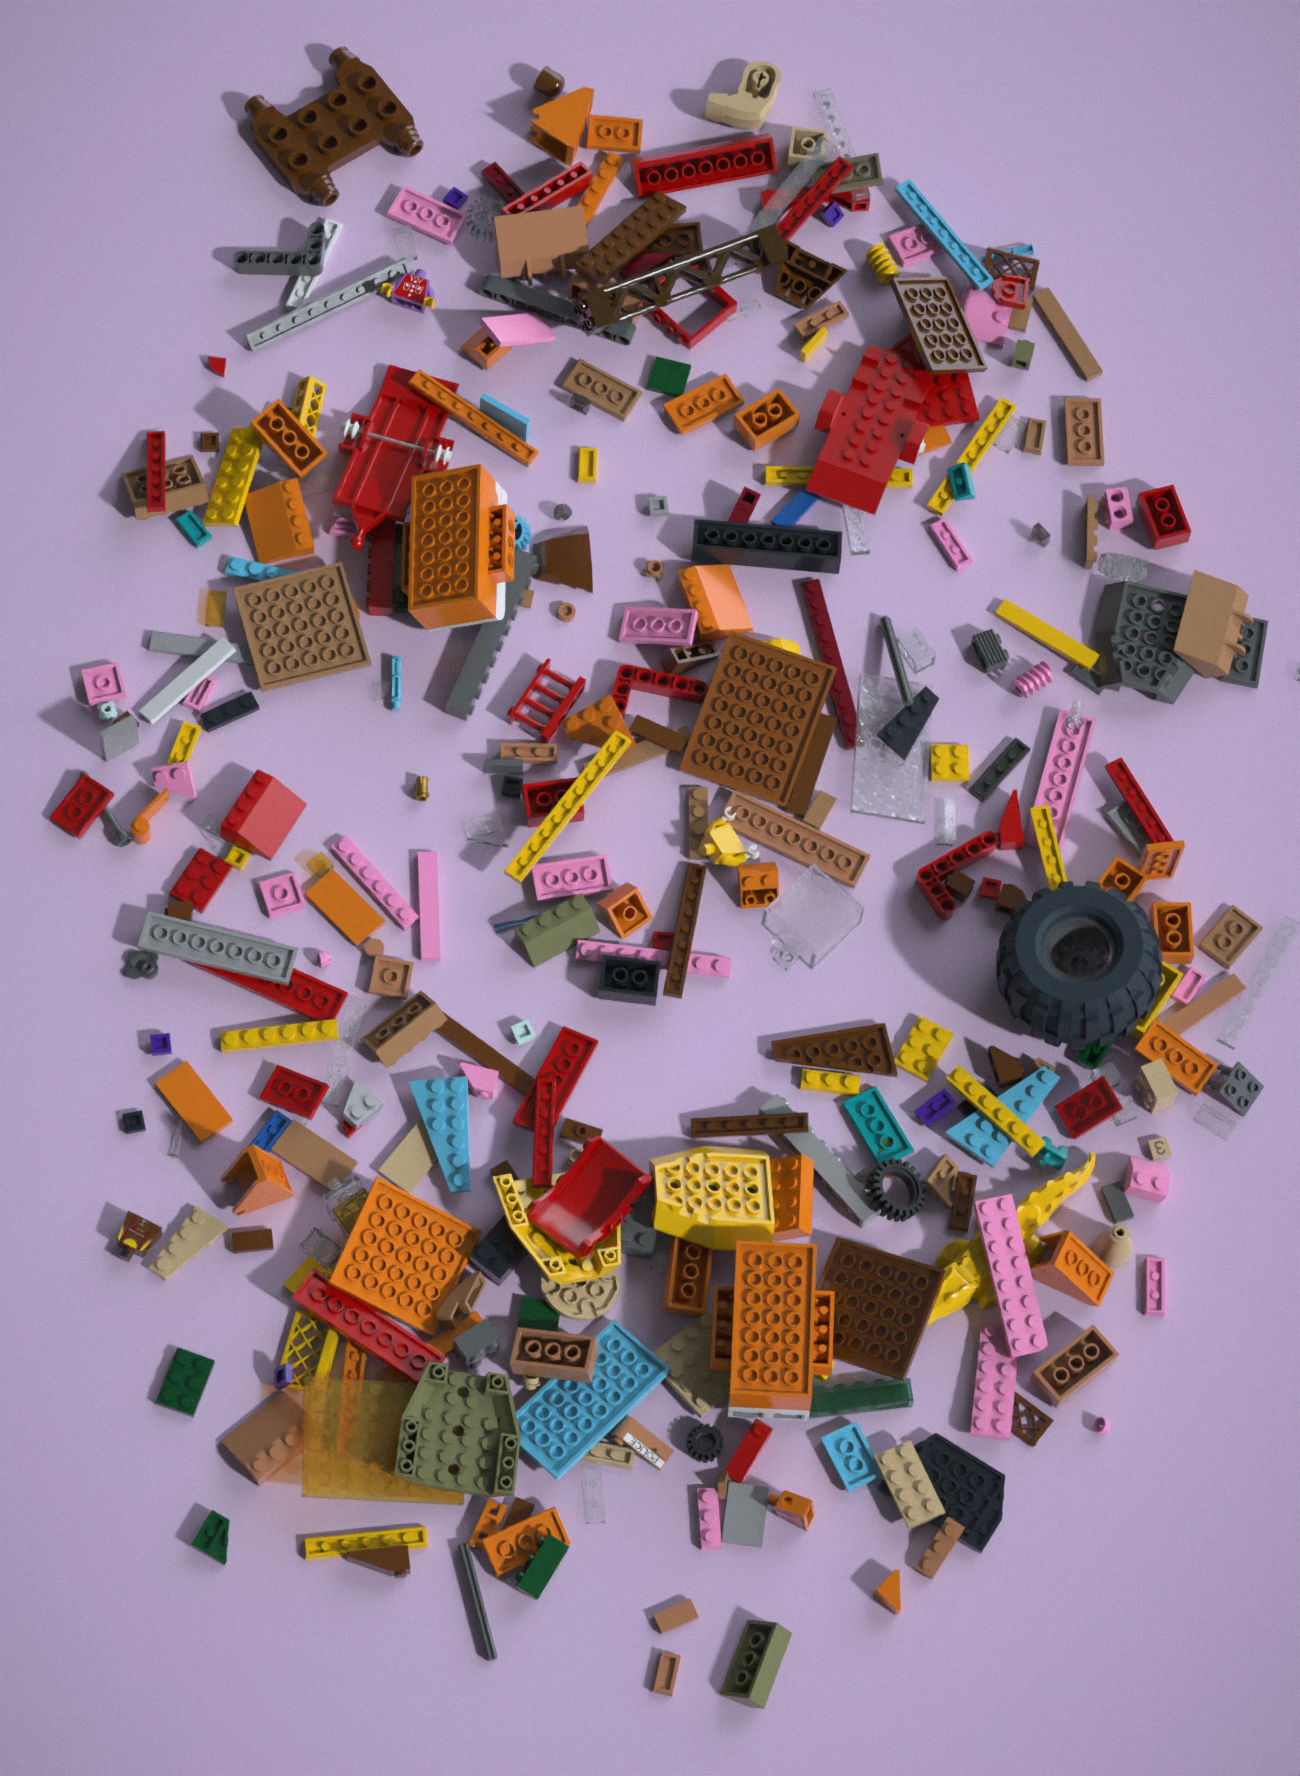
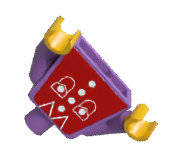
M417 269L415 275L405 273L403 277L398 278L391 284L383 283L380 293H387L388 297L392 293V304L422 314L425 313L427 306L433 310L436 301L430 281L425 279L427 273L422 269Z

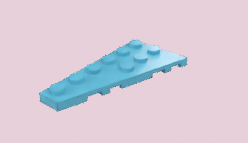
M1043 1066L998 1096L997 1099L1026 1124L1059 1081L1060 1077ZM979 1110L945 1132L946 1136L991 1168L994 1167L1013 1142Z

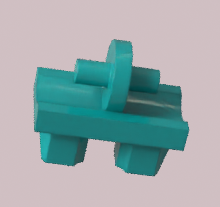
M1043 1136L1041 1139L1046 1144L1035 1155L1037 1159L1042 1161L1040 1167L1044 1168L1047 1164L1061 1171L1068 1158V1149L1064 1146H1059L1057 1149L1051 1146V1139Z

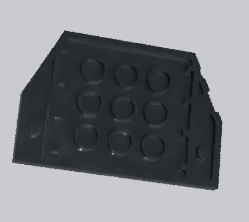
M935 1433L914 1446L945 1510L944 1515L928 1522L941 1528L947 1517H950L965 1527L958 1540L981 1554L1002 1521L1005 1475L940 1434ZM883 1479L877 1490L893 1499Z

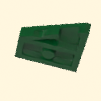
M1114 1041L1112 1044L1101 1048L1096 1043L1086 1044V1050H1079V1065L1096 1073Z
M211 1510L191 1546L225 1566L227 1562L230 1520Z

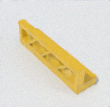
M307 376L298 381L291 413L315 438L327 385L312 376ZM314 385L320 388L317 396L313 389ZM311 400H313L315 404V411H312V408L310 406ZM307 416L311 419V427L308 426L306 421Z

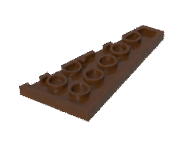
M885 1023L771 1041L775 1062L897 1077L898 1075Z

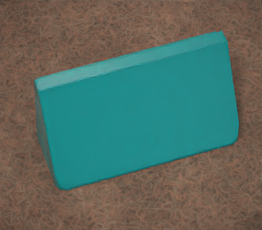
M962 462L947 468L954 500L975 499L976 494L969 466Z

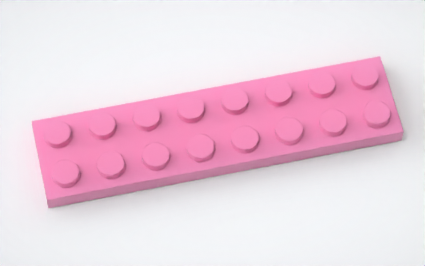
M1060 709L1034 803V807L1049 805L1060 853L1096 723V718ZM1030 818L1024 844L1038 847Z
M1012 1194L973 1202L1010 1358L1049 1350Z

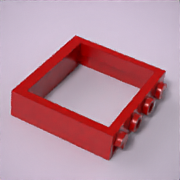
M697 265L692 266L700 271ZM666 276L659 278L661 288L664 285ZM720 286L704 292L717 302L723 310L692 336L682 329L661 308L649 311V313L656 322L661 323L669 334H673L681 345L686 346L690 350L736 312L737 301Z

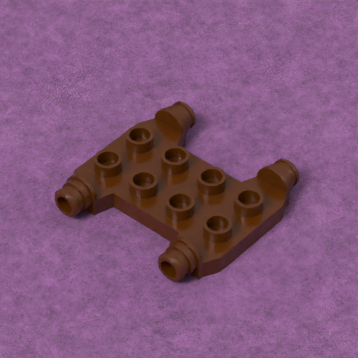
M345 46L336 48L329 56L328 61L333 65L335 81L338 84V87L288 116L276 110L275 106L266 101L262 95L251 97L244 106V110L251 119V129L257 147L295 194L307 199L309 202L312 200L318 201L321 207L332 205L339 197V191L335 188L333 179L330 176V173L380 144L392 150L393 153L398 150L403 152L405 157L416 156L424 145V142L419 138L413 116L375 69L361 62L358 56L349 52V49Z

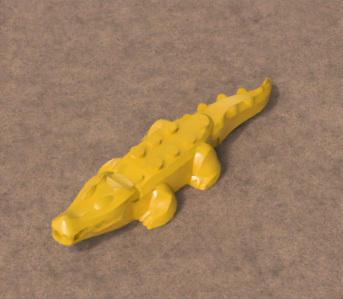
M1093 1151L1088 1153L1086 1161L1081 1167L1048 1181L1025 1197L1019 1205L1015 1206L1029 1266L1039 1264L1044 1254L1042 1242L1036 1235L1038 1229L1043 1224L1045 1225L1053 1212L1067 1198L1080 1190L1090 1178L1095 1164V1153ZM980 1231L969 1242L956 1239L947 1243L940 1250L935 1261L936 1265L947 1271V1275L926 1328L935 1320L946 1317L961 1309L973 1299L978 1301V1305L981 1306L982 1310L997 1304Z

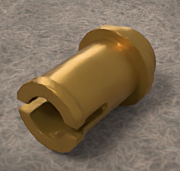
M418 776L416 778L417 787L414 796L418 801H426L429 797V778L422 776L421 780V776Z

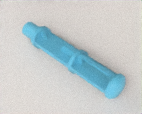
M1033 244L1004 251L1023 256L1034 254L1035 247ZM992 254L994 261L1001 258L1000 255ZM981 256L982 264L985 262V256Z
M393 656L390 659V702L392 703V710L399 711L400 703L402 702V659L399 656Z

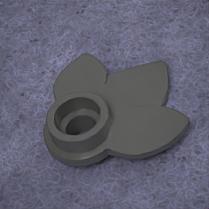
M141 951L130 952L128 960L131 965L123 971L124 975L134 980L141 977L148 980L154 979L159 971L157 965L158 954L146 951L145 954Z

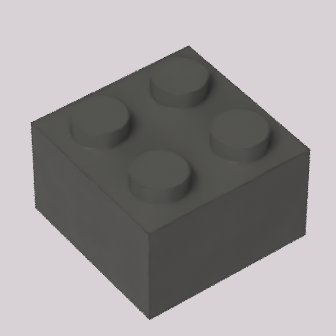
M487 1318L453 1339V1352L465 1370L469 1368L475 1369L482 1363L483 1359L494 1357L500 1349V1336Z

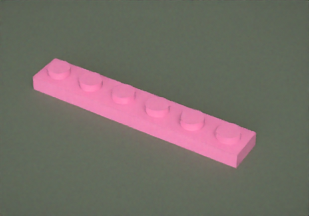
M346 835L331 846V850L404 931L419 920V916Z

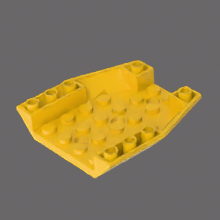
M703 1146L649 1159V1175L654 1178L655 1206L652 1211L653 1229L712 1250L736 1251V1240L773 1242L775 1219L769 1155L764 1150ZM670 1183H676L679 1188H672ZM714 1185L718 1188V1191H712L708 1186ZM747 1188H754L757 1193L752 1194Z
M565 1173L552 1175V1187L556 1184L558 1177ZM511 1174L492 1177L511 1231L549 1279L560 1285L593 1280L621 1265L620 1224L602 1243L598 1241L594 1245L595 1249L579 1261L527 1219L528 1205L533 1200L542 1197L544 1192H548L550 1189L532 1188V1178L513 1181ZM569 1260H575L578 1266H573L569 1263Z

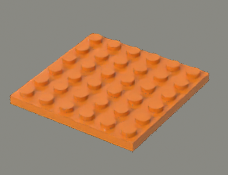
M376 1177L327 1284L430 1337H434L440 1325L436 1314L449 1294L457 1287L469 1260V1254L473 1251L481 1231Z

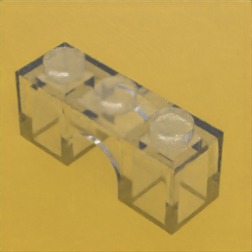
M1110 1062L1092 1070L1089 1081L1092 1083L1099 1077L1105 1076L1113 1088L1120 1084L1122 1077L1114 1062ZM1131 1095L1124 1098L1118 1097L1124 1110L1109 1118L1116 1127L1138 1117L1140 1111Z

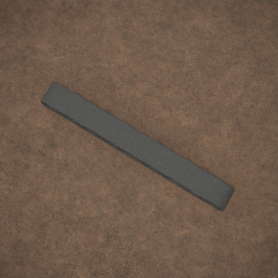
M486 275L479 290L483 297L529 313L536 312L543 318L582 331L580 318L573 309L574 302L495 275ZM625 320L594 335L622 345H630L637 327L632 322Z

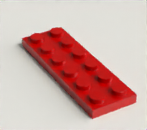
M563 1026L512 1120L513 1124L534 1133L536 1079H556L555 1127L593 1056L599 1040Z

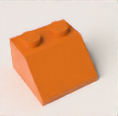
M628 882L596 903L604 919L621 939H624L653 918L638 888Z

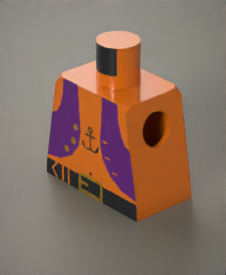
M784 1490L781 1496L771 1493L767 1500V1504L775 1507L779 1518L805 1531L808 1530L816 1514L813 1500Z

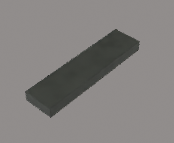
M1015 738L969 788V792L984 802L1024 759L1031 748L1018 738Z

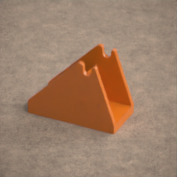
M584 86L534 108L532 113L538 116L539 119H531L530 122L534 125L530 127V131L536 133L537 136H529L528 140L563 164L572 167L592 110L595 89Z
M254 1144L244 1148L220 1177L221 1182L226 1181L227 1184L239 1181L244 1195L232 1209L233 1214L238 1213L239 1216L294 1196L281 1160Z
M1060 1231L1039 1237L1041 1242H1045L1043 1247L1053 1251L1054 1254L1048 1262L1029 1266L1032 1279L1085 1304L1099 1307L1114 1276V1272L1071 1231Z

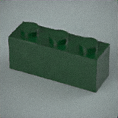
M551 1534L539 1537L535 1544L537 1549L534 1554L530 1553L525 1560L526 1567L523 1571L520 1570L514 1579L516 1582L514 1587L534 1600H538L569 1549L568 1545Z

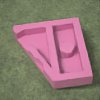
M189 761L151 768L156 788L163 790L167 788L169 792L192 799L197 797Z

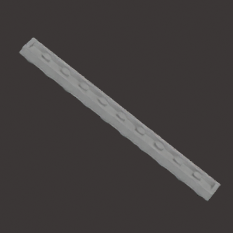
M402 258L245 333L244 336L250 350L254 352L380 291L383 283L391 284L398 278L403 277L405 273L412 274L407 260Z

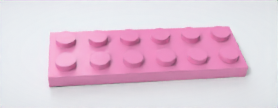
M983 1321L980 1324L969 1436L1009 1441L1018 1357L1010 1358L1002 1324Z

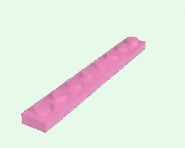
M578 940L576 960L602 963L603 955L661 961L660 970H667L671 951ZM690 953L687 973L729 978L731 958Z

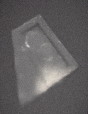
M499 811L462 820L467 841L505 848L509 847Z

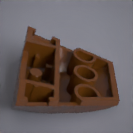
M784 239L783 244L789 258L780 264L775 295L807 310L848 270L837 264L829 263Z
M587 526L533 545V554L537 556V563L539 564L535 574L536 580L556 585L563 584L571 586L573 589L580 588L593 593L592 560Z

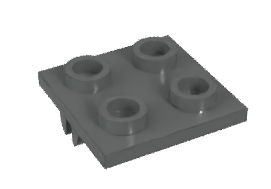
M1236 1062L1233 1068L1219 1065L1216 1069L1222 1070L1220 1073L1228 1076L1226 1081L1222 1083L1209 1079L1206 1084L1212 1085L1211 1089L1217 1090L1241 1116H1245L1264 1086L1240 1062Z

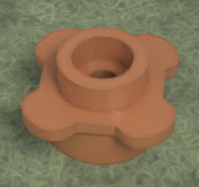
M652 560L646 563L647 571L645 576L647 578L657 577L661 579L663 577L662 569L664 564L662 562Z

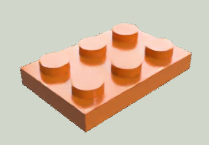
M590 115L587 149L640 154L643 119Z

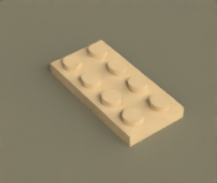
M911 1440L874 1455L873 1458L908 1530L945 1514V1510Z

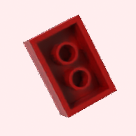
M1174 485L1138 494L1136 506L1153 550L1189 541L1192 531Z
M578 777L522 784V798L527 828L539 827ZM584 804L568 823L584 821Z

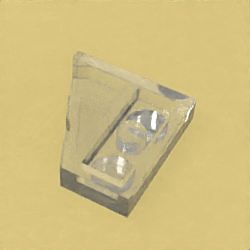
M209 813L199 830L219 858L224 860L235 844L220 837V827L223 820Z

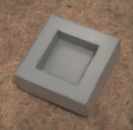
M667 496L648 497L650 517L668 516Z

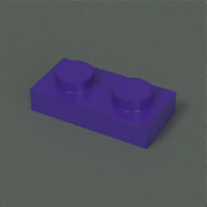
M943 1088L917 1108L914 1114L927 1128L953 1108L957 1102Z

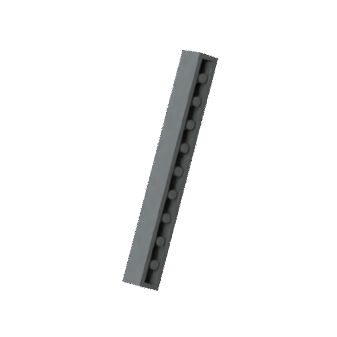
M516 548L514 553V581L505 583L504 617L502 620L482 623L445 705L446 714L467 721L469 715H473L476 706L474 703L482 695L483 689L481 687L483 683L486 684L488 682L490 667L494 668L497 658L495 656L503 648L504 642L502 641L504 636L508 637L511 626L509 625L517 617L518 605H522L524 602L525 589L529 590L532 583L531 576L536 574L539 568L536 555Z

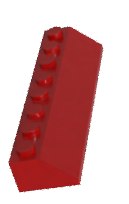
M768 133L630 159L632 178L639 199L651 197L656 191L666 194L777 173L773 137Z

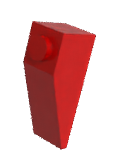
M1017 789L1012 791L998 831L995 833L998 837L999 851L1022 849L1024 844Z
M757 1418L754 1420L725 1471H728V1478L736 1483L743 1481L771 1437L772 1427Z

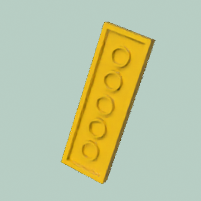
M232 428L202 521L205 527L238 526L263 446V442L251 428Z

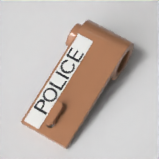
M626 1415L610 1434L614 1444L620 1447L622 1445L631 1447L658 1470L662 1469L674 1452V1450L629 1415Z

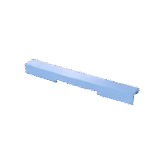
M540 914L494 924L495 931L519 926Z

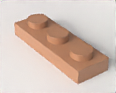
M839 300L794 323V329L804 341L814 336L821 327L827 329L847 319L849 312Z
M501 743L500 759H522L524 764H557L558 744Z
M947 1517L915 1569L933 1579L965 1527Z

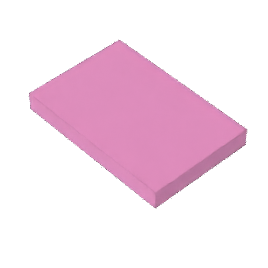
M922 223L889 235L887 238L903 268L945 252Z

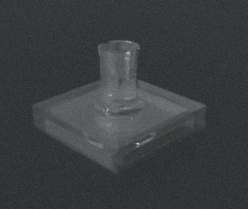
M357 1175L342 1184L337 1178L332 1179L334 1184L331 1180L327 1183V1187L331 1191L324 1194L323 1198L329 1217L333 1222L364 1203L366 1197L361 1180Z

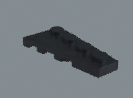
M925 686L913 698L914 703L910 706H905L877 736L905 761L940 698Z

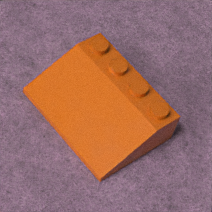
M298 478L280 481L247 494L245 508L259 563L269 564L314 554V542Z
M730 565L693 566L678 570L677 583L687 609H696L698 611L695 631L699 637V642L726 638L730 630L740 634L754 629Z

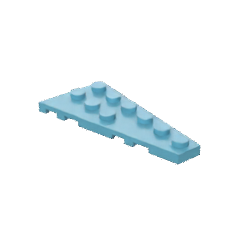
M462 1076L408 1081L450 1192L452 1194L471 1192L468 1078Z

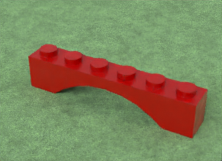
M811 187L761 191L760 205L762 218H781L797 204ZM868 188L830 194L823 203L836 201L838 206L850 212L869 211Z

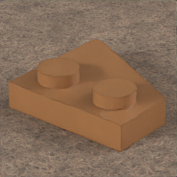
M944 1154L938 1159L923 1180V1183L947 1209L953 1205L950 1199L951 1193L955 1191L958 1167L947 1154Z

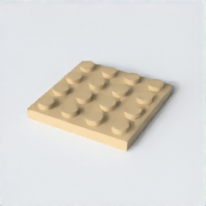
M708 1309L702 1317H697L653 1352L671 1368V1373L664 1379L699 1418L729 1395L730 1371L710 1370L712 1313Z

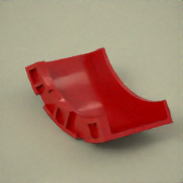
M599 1135L586 1140L582 1147L584 1148L569 1170L558 1177L556 1184L539 1199L533 1200L527 1207L529 1210L526 1214L527 1219L579 1261L595 1249L594 1245L598 1241L602 1243L619 1226L633 1209L630 1207L631 1203L636 1197L641 1198L653 1179Z

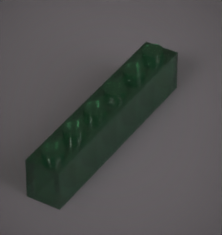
M893 1378V1380L887 1381L885 1379H876L870 1383L857 1381L853 1385L839 1383L827 1388L825 1386L814 1387L812 1389L809 1419L912 1407L914 1399L910 1378H906L905 1382Z

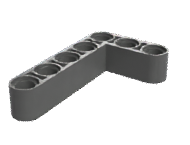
M314 222L309 226L306 252L238 251L233 255L235 269L239 274L318 276L323 272L327 242L325 227L320 222Z

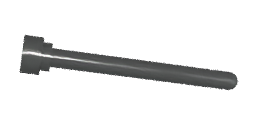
M81 771V772H80V776H82L83 773H85L86 775H88V773H87L86 771ZM106 806L102 812L116 833L115 841L119 847H125L131 843L132 837L129 832L122 830L111 810Z

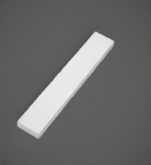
M325 218L323 223L327 237L324 266L343 227L342 223ZM320 275L298 276L285 304V308L293 311L306 305Z
M222 637L139 710L140 714L153 725L236 652L235 647Z

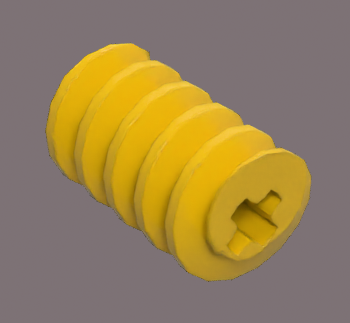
M879 243L867 251L866 259L869 261L870 266H872L877 278H879V282L881 284H888L892 278H898L900 274L896 272L898 267L893 266L895 262L891 260L888 250L884 249L885 244Z

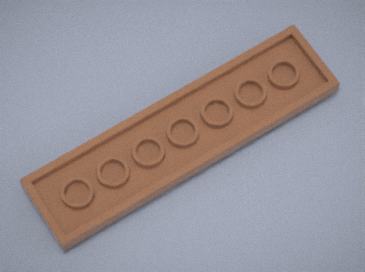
M736 790L733 791L720 817L724 816L725 809L732 807L727 814L731 816L736 812L735 818L732 821L726 820L725 823L729 822L734 832L853 889L871 857L870 854Z

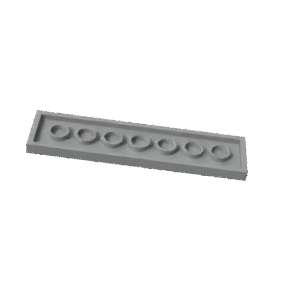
M149 911L137 945L140 950L284 985L289 984L298 954L297 947Z

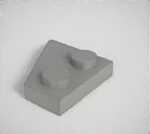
M355 1080L342 1118L356 1130L381 1110L384 1104L358 1080Z

